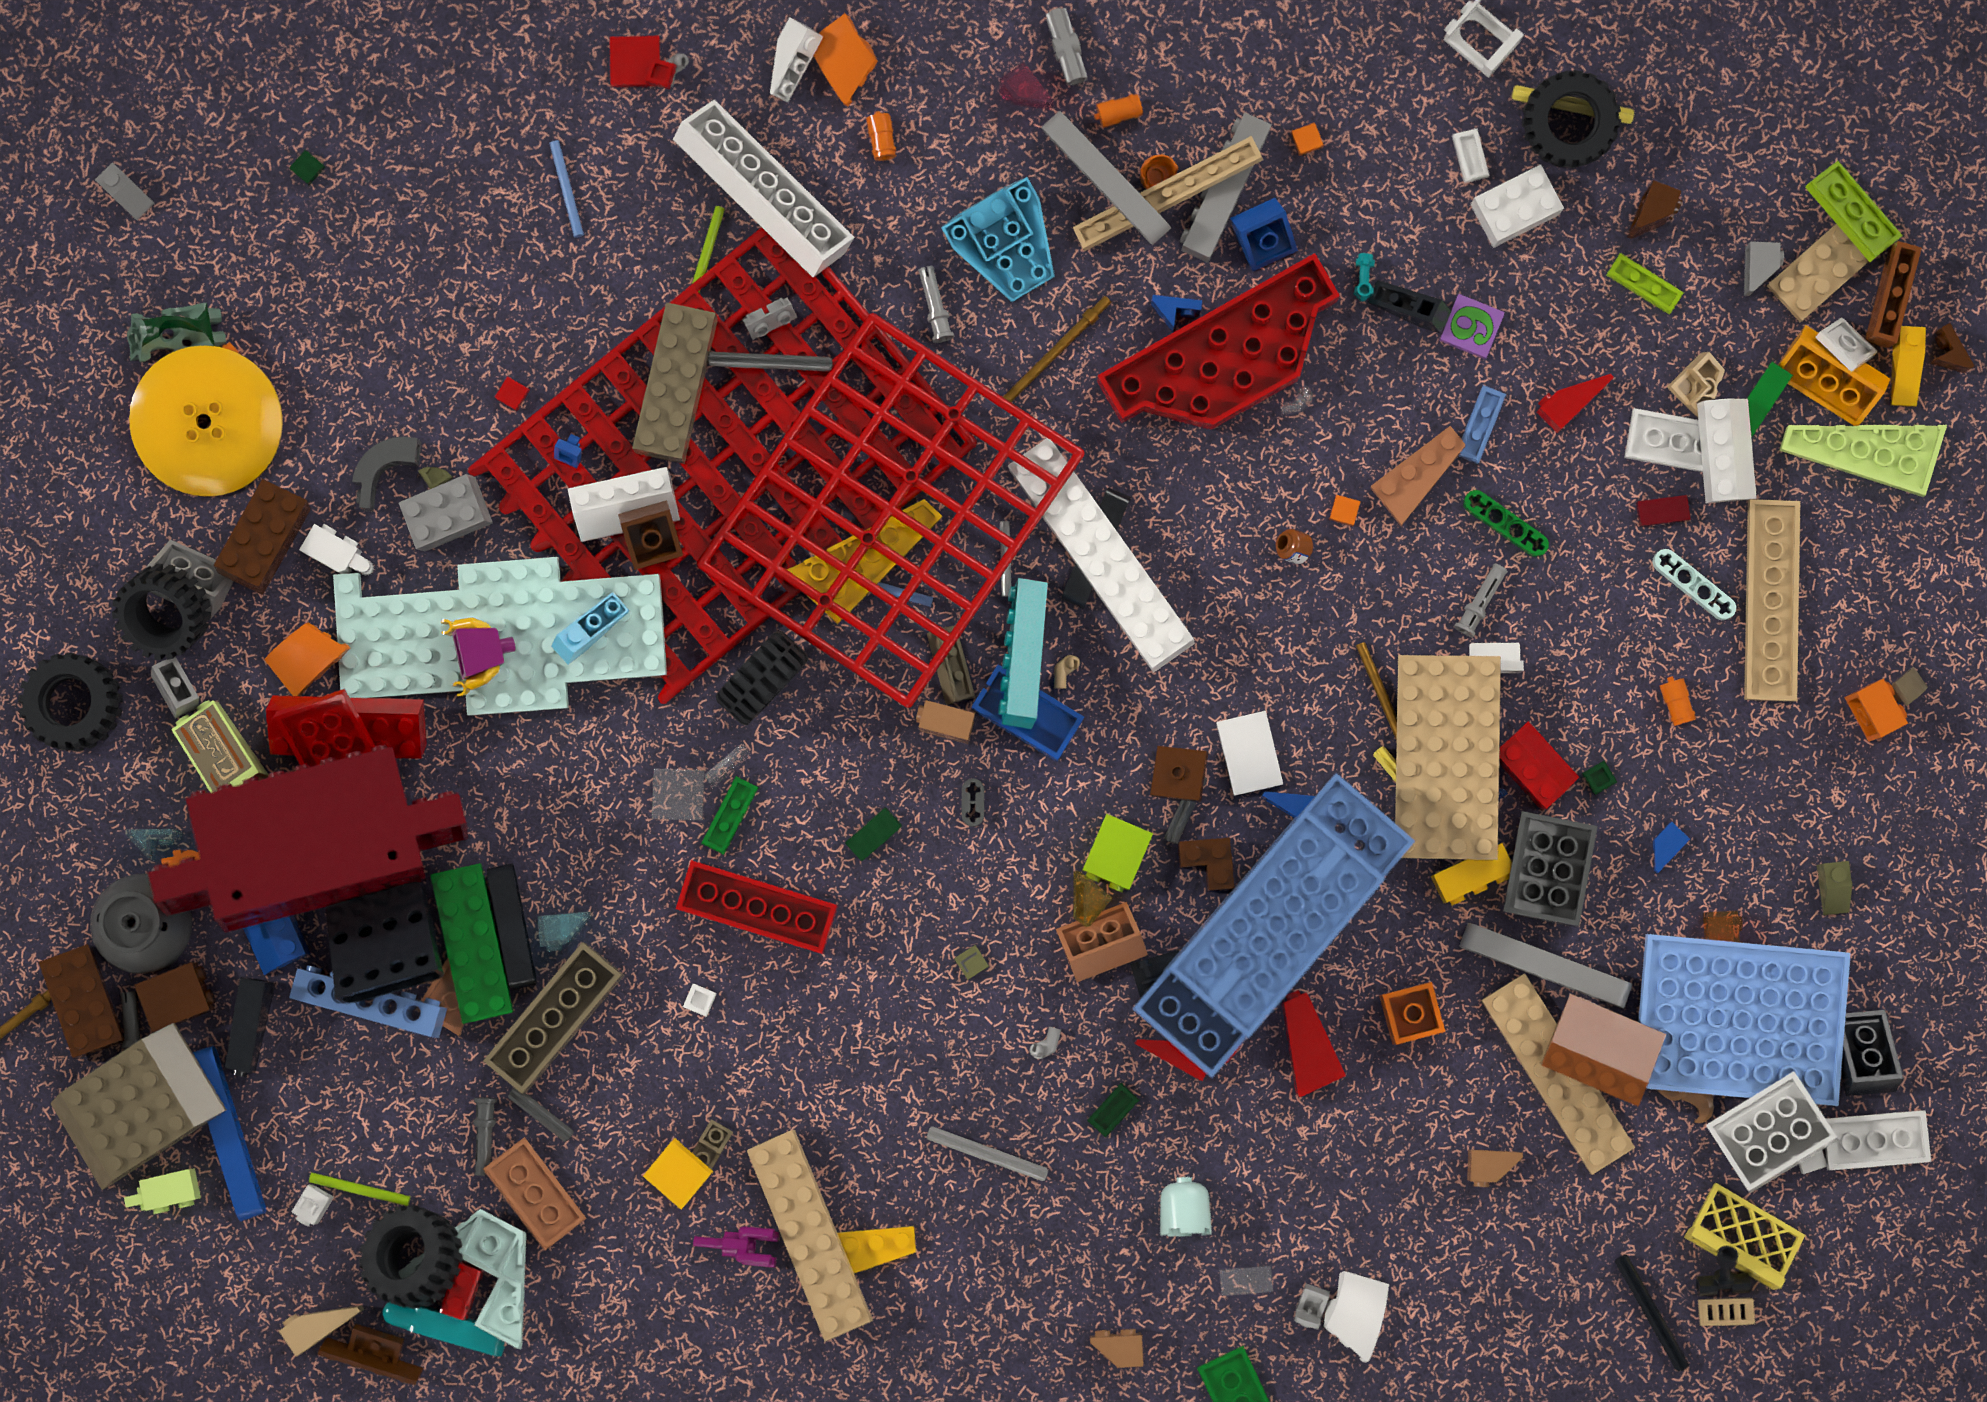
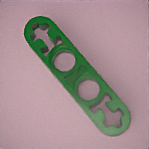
M1473 490L1465 496L1463 505L1470 514L1528 555L1540 557L1547 552L1549 542L1543 534L1485 493ZM1478 496L1480 498L1479 503L1484 507L1487 505V502L1491 505L1485 511L1484 516L1480 514L1483 510L1481 507L1476 505L1473 508L1470 506L1471 500H1469V497L1475 498ZM1490 511H1500L1502 521L1499 523L1491 522L1489 519ZM1518 524L1522 527L1523 534L1521 537L1515 538L1511 536L1509 532L1511 525ZM1528 531L1532 533L1529 539L1534 542L1538 539L1542 541L1540 545L1543 548L1542 550L1533 551V544L1528 540L1525 542V545L1521 543L1527 536Z

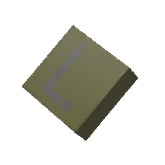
M976 945L954 958L967 980L989 967Z

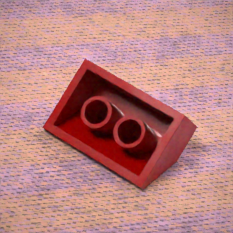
M1529 721L1500 746L1499 764L1541 811L1554 803L1579 778Z

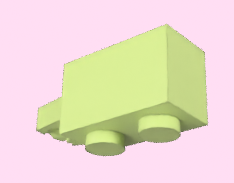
M195 1168L140 1180V1187L137 1188L138 1194L124 1197L126 1207L140 1205L141 1211L153 1209L154 1214L169 1211V1205L178 1204L179 1208L192 1206L195 1199L201 1198Z

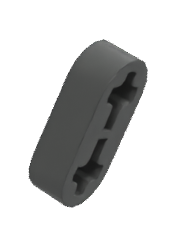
M968 779L962 785V820L970 827H976L984 820V786L978 779ZM971 783H975L976 788H980V792H977L975 795V801H971L970 793L966 792V788H970ZM971 804H975L976 813H980V818H976L973 823L970 822V818H966V813L971 811Z

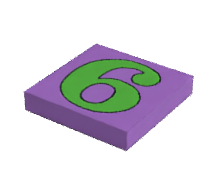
M1458 294L1439 341L1486 359L1505 312Z

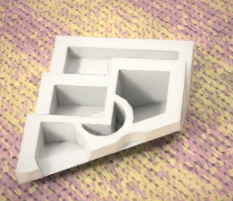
M1344 1271L1339 1274L1337 1298L1328 1301L1326 1304L1324 1327L1332 1335L1337 1336L1345 1347H1350L1360 1356V1360L1366 1363L1370 1360L1381 1329L1389 1284Z

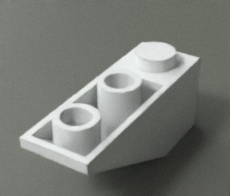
M789 17L777 41L770 94L786 102L792 96L824 37Z

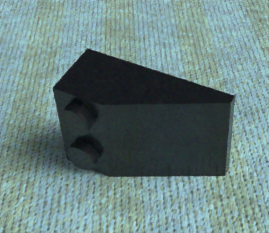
M1885 1010L1846 1013L1841 1078L1846 1096L1896 1092L1903 1080Z

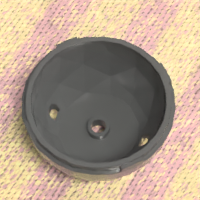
M148 873L133 874L121 877L100 893L90 916L91 936L99 954L111 965L133 974H149L169 967L182 955L192 933V913L190 910L166 916L154 901ZM133 917L136 920V924L130 927L128 920ZM163 922H166L168 924V928L166 931H161L163 928Z

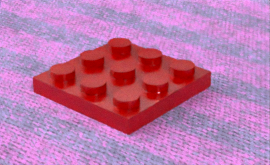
M345 689L277 711L274 715L300 765L310 764V767L321 765L320 761L324 759L335 758L337 761L345 759L346 754L361 751V754L372 752L371 749L376 747Z

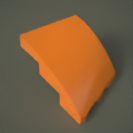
M844 13L819 32L824 37L813 56L838 97L848 107L852 103L850 98L858 86H863L867 75L873 70L878 60L870 44L859 36L850 16Z
M307 622L283 640L264 660L292 696H300L313 681L321 678L332 664L340 661L350 647L347 644H340L331 639L330 634L320 631L316 626Z

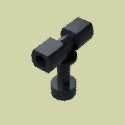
M1723 1246L1718 1249L1716 1261L1721 1267L1715 1271L1714 1275L1696 1277L1695 1283L1698 1296L1717 1295L1718 1290L1730 1289L1731 1294L1750 1293L1751 1290L1748 1273L1733 1274L1731 1268L1735 1267L1738 1261V1252L1731 1246Z

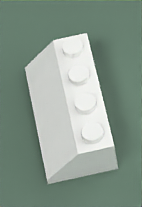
M1718 399L1697 403L1706 503L1757 499L1748 399Z
M667 467L568 489L571 508L581 542L621 534L623 531L618 514L666 500L673 522L680 521L671 476Z

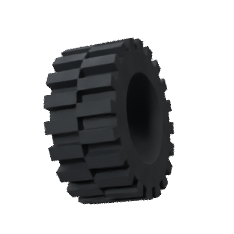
M156 564L152 568L151 566L144 568L116 593L118 597L113 600L112 605L117 608L112 612V617L119 619L115 624V628L117 631L123 630L125 634L121 638L124 642L130 640L133 643L130 647L136 652L138 649H142V656L147 658L154 654V660H162L165 656L169 660L183 654L204 635L203 633L209 627V624L206 622L211 619V612L205 610L211 605L209 599L203 600L202 596L206 594V591L203 587L197 589L195 584L198 580L194 576L189 580L186 578L188 572L183 569L175 572V566L168 565L163 569V564ZM148 592H160L175 603L182 616L181 627H166L154 619L147 606Z

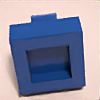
M571 434L567 442L558 439L554 447V458L577 468L581 462L582 449L579 448L580 437Z

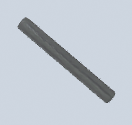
M709 352L708 364L710 366L830 371L833 366L831 357Z

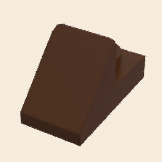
M1950 323L1935 332L1937 335L1935 337L1937 345L1942 350L1945 349L1946 354L1936 358L1930 364L1965 373L1975 366Z

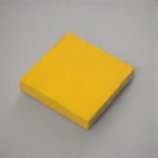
M674 1138L643 1177L677 1207L682 1209L713 1171Z

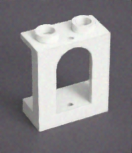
M1481 0L1469 1L1460 11L1463 15L1458 21L1453 19L1445 28L1447 33L1444 41L1489 78L1521 42L1524 34L1517 28L1512 32L1479 4ZM1469 20L1479 22L1503 42L1489 60L1485 59L1462 39L1460 27L1464 22Z

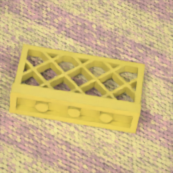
M1714 1183L1692 1227L1688 1229L1684 1236L1687 1240L1716 1257L1718 1249L1723 1246L1735 1248L1738 1252V1261L1735 1268L1743 1273H1748L1750 1277L1772 1290L1782 1288L1786 1280L1784 1277L1805 1237L1803 1233L1717 1183ZM1717 1191L1726 1196L1729 1207L1716 1209L1714 1197ZM1740 1206L1747 1208L1751 1220L1739 1223L1735 1208ZM1730 1209L1734 1224L1722 1227L1718 1212ZM1713 1214L1717 1229L1709 1231L1700 1226L1705 1216ZM1763 1219L1769 1221L1773 1233L1761 1236L1757 1221ZM1752 1223L1756 1238L1744 1240L1740 1226ZM1735 1227L1740 1242L1731 1244L1726 1241L1723 1230ZM1788 1232L1795 1236L1796 1239L1792 1247L1784 1249L1779 1234ZM1775 1236L1779 1251L1767 1254L1763 1238ZM1758 1240L1762 1255L1753 1257L1748 1253L1746 1243ZM1780 1253L1783 1265L1780 1271H1777L1771 1267L1768 1256Z

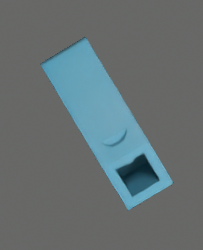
M612 592L558 633L551 647L569 665L595 644L630 610Z

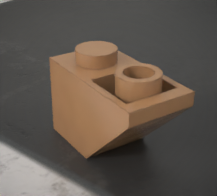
M1121 1329V1334L1111 1335L1110 1330L1095 1331V1335L1090 1336V1343L1117 1368L1144 1366L1141 1333H1136V1329Z

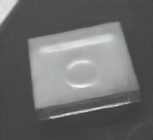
M740 744L704 775L707 783L714 788L751 756L749 750L744 744Z
M654 768L652 819L703 821L705 770Z

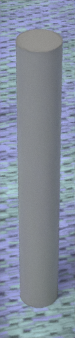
M1000 521V530L1010 536V522ZM1000 543L1001 558L1008 549L1002 543ZM1011 563L1001 576L1002 597H1008Z

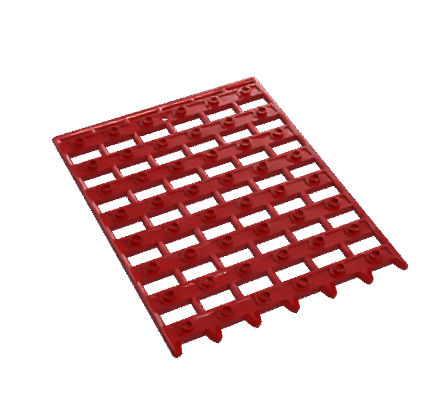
M762 227L669 302L715 313L699 294V291L717 277L742 306L724 322L716 314L718 321L712 349L715 352L749 353L730 329L747 314H751L760 308L763 309L765 315L770 313L766 306L772 303L769 297L786 283L812 313L794 328L788 323L768 332L766 336L772 341L773 345L762 354L777 355L781 352L783 355L817 356L800 335L818 320L844 351L859 330V327L842 309L839 303L844 299L863 322L869 315L829 266L821 271V273L837 291L833 296L816 277H812ZM753 246L758 248L780 274L763 290L759 288L737 262ZM665 307L468 468V473L471 476H478L490 471L507 491L499 504L501 513L509 514L522 509L537 527L538 532L530 544L534 552H541L553 547L568 564L570 570L562 582L611 578L600 564L619 548L631 563L632 560L623 533L610 536L613 541L593 556L569 528V525L575 521L573 512L570 511L561 518L537 489L554 473H557L569 488L596 483V480L581 462L575 468L554 458V447L560 437L544 418L563 403L588 432L580 439L579 448L584 450L595 441L620 470L611 479L652 470L646 463L652 457L636 454L632 449L633 446L614 424L632 409L640 416L647 387L621 355L641 340L654 356ZM874 325L861 343V349L893 369L870 342L876 337L901 366L896 372L902 375L910 361L888 335ZM843 351L833 359V366ZM852 356L851 359L876 387L866 397L873 402L881 396L886 398L896 383ZM728 367L735 376L717 391L704 378L695 421L704 415L727 442L728 446L713 459L709 460L690 438L685 464L679 463L690 478L674 490L680 521L673 523L678 540L683 545V548H681L683 556L637 569L641 575H660L662 600L677 616L664 627V638H668L684 625L708 653L704 660L689 671L665 642L667 675L661 676L666 682L658 695V700L661 704L669 702L771 617L710 575L708 576L715 583V586L696 601L671 570L689 555L696 562L712 541L710 537L719 531L741 499L716 468L736 453L756 477L771 455L755 436L773 421L786 435L800 414L794 404L810 390L815 392L829 371L796 370L805 380V383L788 397L763 368ZM601 371L626 400L622 406L608 417L583 388L586 383ZM916 371L912 377L914 383L945 404L922 375ZM741 383L767 412L765 416L749 429L723 399ZM832 386L822 399V402L837 418L836 422L858 437L871 420L864 411L866 408ZM905 389L892 406L905 423L931 440L942 426L934 417L939 412L932 407L927 409L920 399ZM807 421L795 440L836 467L842 462L825 443L835 433L827 428L821 434H818ZM957 425L953 426V428L965 443L959 446L948 433L940 446L961 459L976 447L977 440L969 431ZM877 428L867 443L905 468H912L896 449L909 437L899 432L889 441L882 431ZM523 435L528 438L549 463V466L532 480L528 479L505 451ZM796 453L781 467L777 464L773 470L795 484L787 474L805 458ZM935 454L933 456L940 464L922 478L929 484L952 467L951 464ZM870 456L854 471L850 472L848 470L846 474L858 481L859 478L877 465L896 489L904 481V478ZM808 461L827 483L831 475ZM767 478L752 501L754 502L768 491L792 519V522L788 525L795 529L810 506ZM839 482L825 502L827 506L838 497L863 526L861 528L863 530L872 527L883 511L842 482ZM695 485H698L722 514L704 530L701 529L678 501ZM911 487L898 508L901 509L922 490L917 487ZM748 510L744 511L733 527L746 543L772 560L781 550L782 546L780 544L788 538L781 532L773 536L759 518ZM820 513L816 515L804 533L808 539L825 550L843 541ZM718 549L709 563L752 591L753 589L743 579L742 575L758 562L748 557L738 567L734 568ZM789 555L782 564V567L787 570L797 564ZM775 575L774 577L786 590L771 603L772 606L779 610L801 591ZM721 593L725 595L747 622L729 639L703 609Z

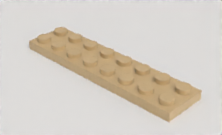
M1748 500L1744 700L1797 701L1800 501Z
M1525 973L1481 1000L1591 1175L1635 1148L1598 1089L1541 1065L1557 1023Z
M795 1130L788 1131L748 1149V1155L824 1341H828L873 1321Z

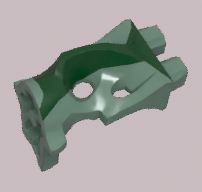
M207 303L181 308H168L162 310V316L157 318H146L138 313L131 314V326L127 332V340L130 346V361L139 360L140 362H146L151 358V352L157 349L175 352L187 348L182 344L183 340L191 341L192 345L189 347H222L226 344L224 331L212 332L211 325L222 322L221 311L218 308H207ZM165 329L172 330L173 337L164 339L162 336Z

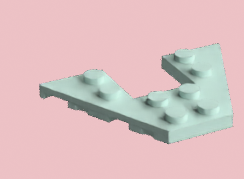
M479 1209L470 1216V1219L455 1227L458 1232L456 1237L461 1239L462 1248L459 1249V1252L463 1253V1260L499 1278L475 1326L521 1349L526 1232ZM424 1253L419 1257H415L410 1261V1264L398 1272L401 1279L409 1277L419 1268Z

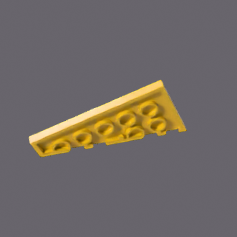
M925 499L902 510L929 529H932L942 519V515ZM892 516L876 538L904 557L923 536ZM851 536L828 548L826 551L847 563L861 543V540ZM868 549L855 570L875 584H878L897 564L876 550ZM817 556L810 557L804 560V562L787 569L821 593L828 591L840 573ZM848 578L834 598V602L851 612L869 591ZM810 598L816 605H818V603L815 600ZM825 611L837 625L843 620L833 612Z

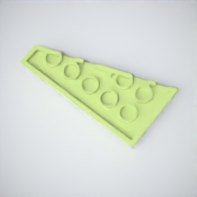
M1789 425L1786 427L1779 451L1924 497L1928 490L1947 425Z

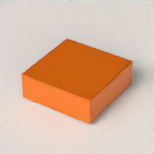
M1315 123L1291 132L1300 156L1324 146Z
M1336 495L1329 520L1354 526L1361 501Z

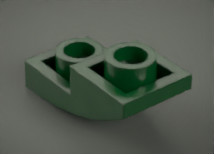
M884 807L861 829L847 839L845 844L862 862L900 829L902 824Z

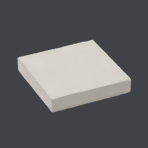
M1843 318L1820 331L1815 337L1851 372L1869 361L1877 353V350Z

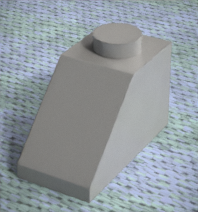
M113 162L95 179L136 220L154 204Z
M1750 242L1745 247L1744 296H1750L1783 265L1784 251H1780L1781 243Z

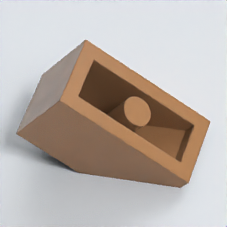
M1468 1149L1467 1180L1474 1181V1186L1489 1187V1182L1496 1183L1523 1158V1153Z

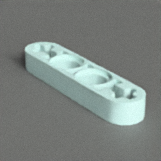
M1663 549L1654 555L1652 562L1654 568L1715 618L1727 620L1735 614V602L1673 551ZM1668 555L1670 557L1668 562L1672 566H1675L1677 563L1680 566L1671 575L1669 571L1672 568L1667 564L1662 567L1659 556L1664 557ZM1686 570L1690 573L1691 580L1689 583L1684 584L1678 580L1679 571ZM1700 586H1706L1710 589L1711 594L1708 599L1704 600L1698 596L1697 590ZM1716 594L1720 597L1716 600L1719 604L1727 603L1729 605L1727 607L1729 614L1726 612L1720 614V607L1716 603L1712 604V607L1708 605V603L1714 600Z

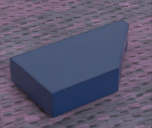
M1670 822L1653 839L1654 871L1656 873H1659L1690 840L1673 822Z

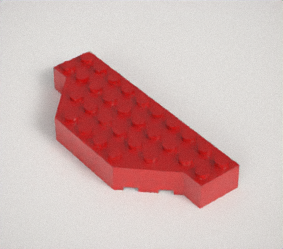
M1314 253L1097 375V383L1121 424L1142 412L1212 430L1298 381L1316 315L1337 303L1340 295Z

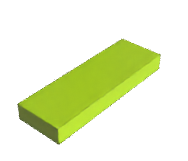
M1621 253L1606 274L1669 315L1684 293Z

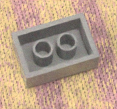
M468 474L399 502L415 548L424 552L493 524L477 479Z

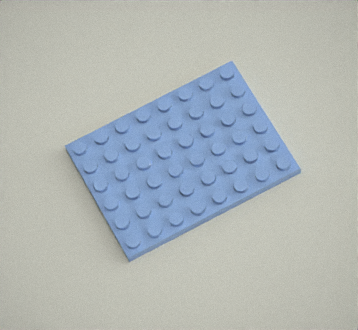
M1646 934L1638 1022L1666 1034L1646 1089L1751 1098L1790 1073L1795 1072L1815 1104L1838 1106L1851 953Z

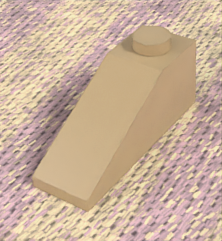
M360 1305L308 1313L299 1317L294 1314L283 1322L285 1327L279 1330L294 1355L299 1356L362 1312L364 1308Z

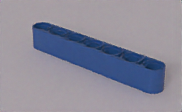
M212 1045L194 1051L192 1053L227 1109L209 1121L208 1126L235 1213L239 1221L265 1214V1202L236 1109L233 1105L227 1081H225L226 1077L217 1049Z

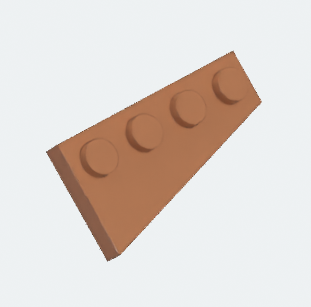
M1449 426L1371 485L1370 488L1402 527L1411 513L1418 507L1444 472L1463 451L1466 444L1453 428Z

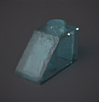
M591 912L538 916L540 947H547V952L562 951V946L569 945L592 918Z

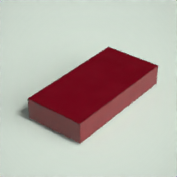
M1687 495L1636 502L1640 527L1691 520Z

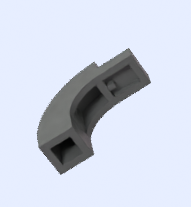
M390 438L374 445L363 455L356 466L352 479L355 485L362 486L361 489H358L356 497L357 504H360L359 508L363 511L374 512L377 483L387 469L397 465L419 467L422 442L418 438Z

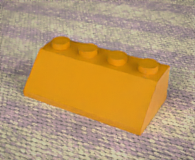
M1805 325L1792 342L1778 366L1793 375L1788 382L1790 386L1853 426H1859L1883 396L1891 378L1867 363L1851 372L1815 338L1819 333Z

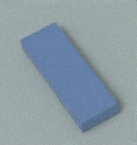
M1482 386L1461 438L1466 446L1459 454V457L1479 464L1506 394L1487 386Z

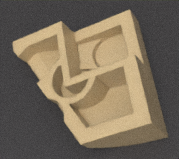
M1703 352L1667 388L1698 417L1697 403L1716 398L1718 392L1717 385L1722 380L1725 369L1710 352Z

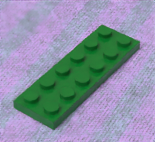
M478 863L431 874L462 1024L514 1013L482 864Z

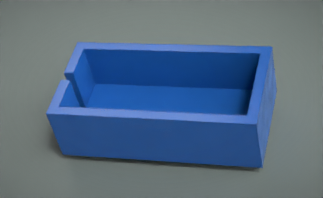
M998 664L986 682V687L990 690L988 691L985 688L981 690L971 710L1058 762L1083 722L1084 716L1039 689L1037 719L1032 729L1003 725L1002 715L998 714L1000 700H1004V692L1000 691L1002 677H1006V669H1003Z

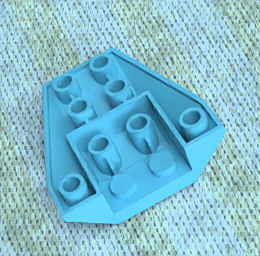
M1028 177L996 191L959 213L941 227L953 250L1011 302L1055 277L1040 199Z

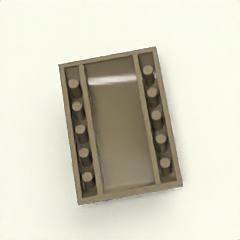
M175 1023L141 1039L59 1093L50 1103L102 1190L116 1183L227 1110Z

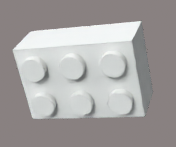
M1541 165L1475 197L1470 204L1493 248L1559 216L1564 209Z

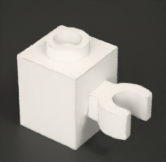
M313 1184L307 1185L292 1213L297 1215L296 1220L306 1226L310 1224L316 1225L320 1222L334 1197Z

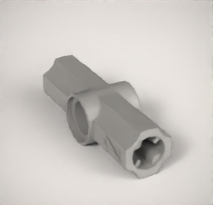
M1066 8L1054 9L1046 14V21L1052 35L1051 41L1053 50L1056 52V59L1060 61L1066 84H1080L1087 80V73L1080 55L1082 53L1077 34L1073 32Z

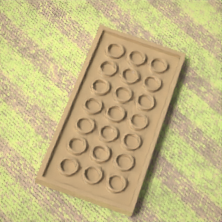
M1398 655L1395 824L1415 840L1401 858L1498 860L1501 656Z

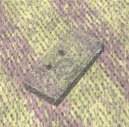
M1270 1265L1219 1270L1221 1296L1273 1292Z

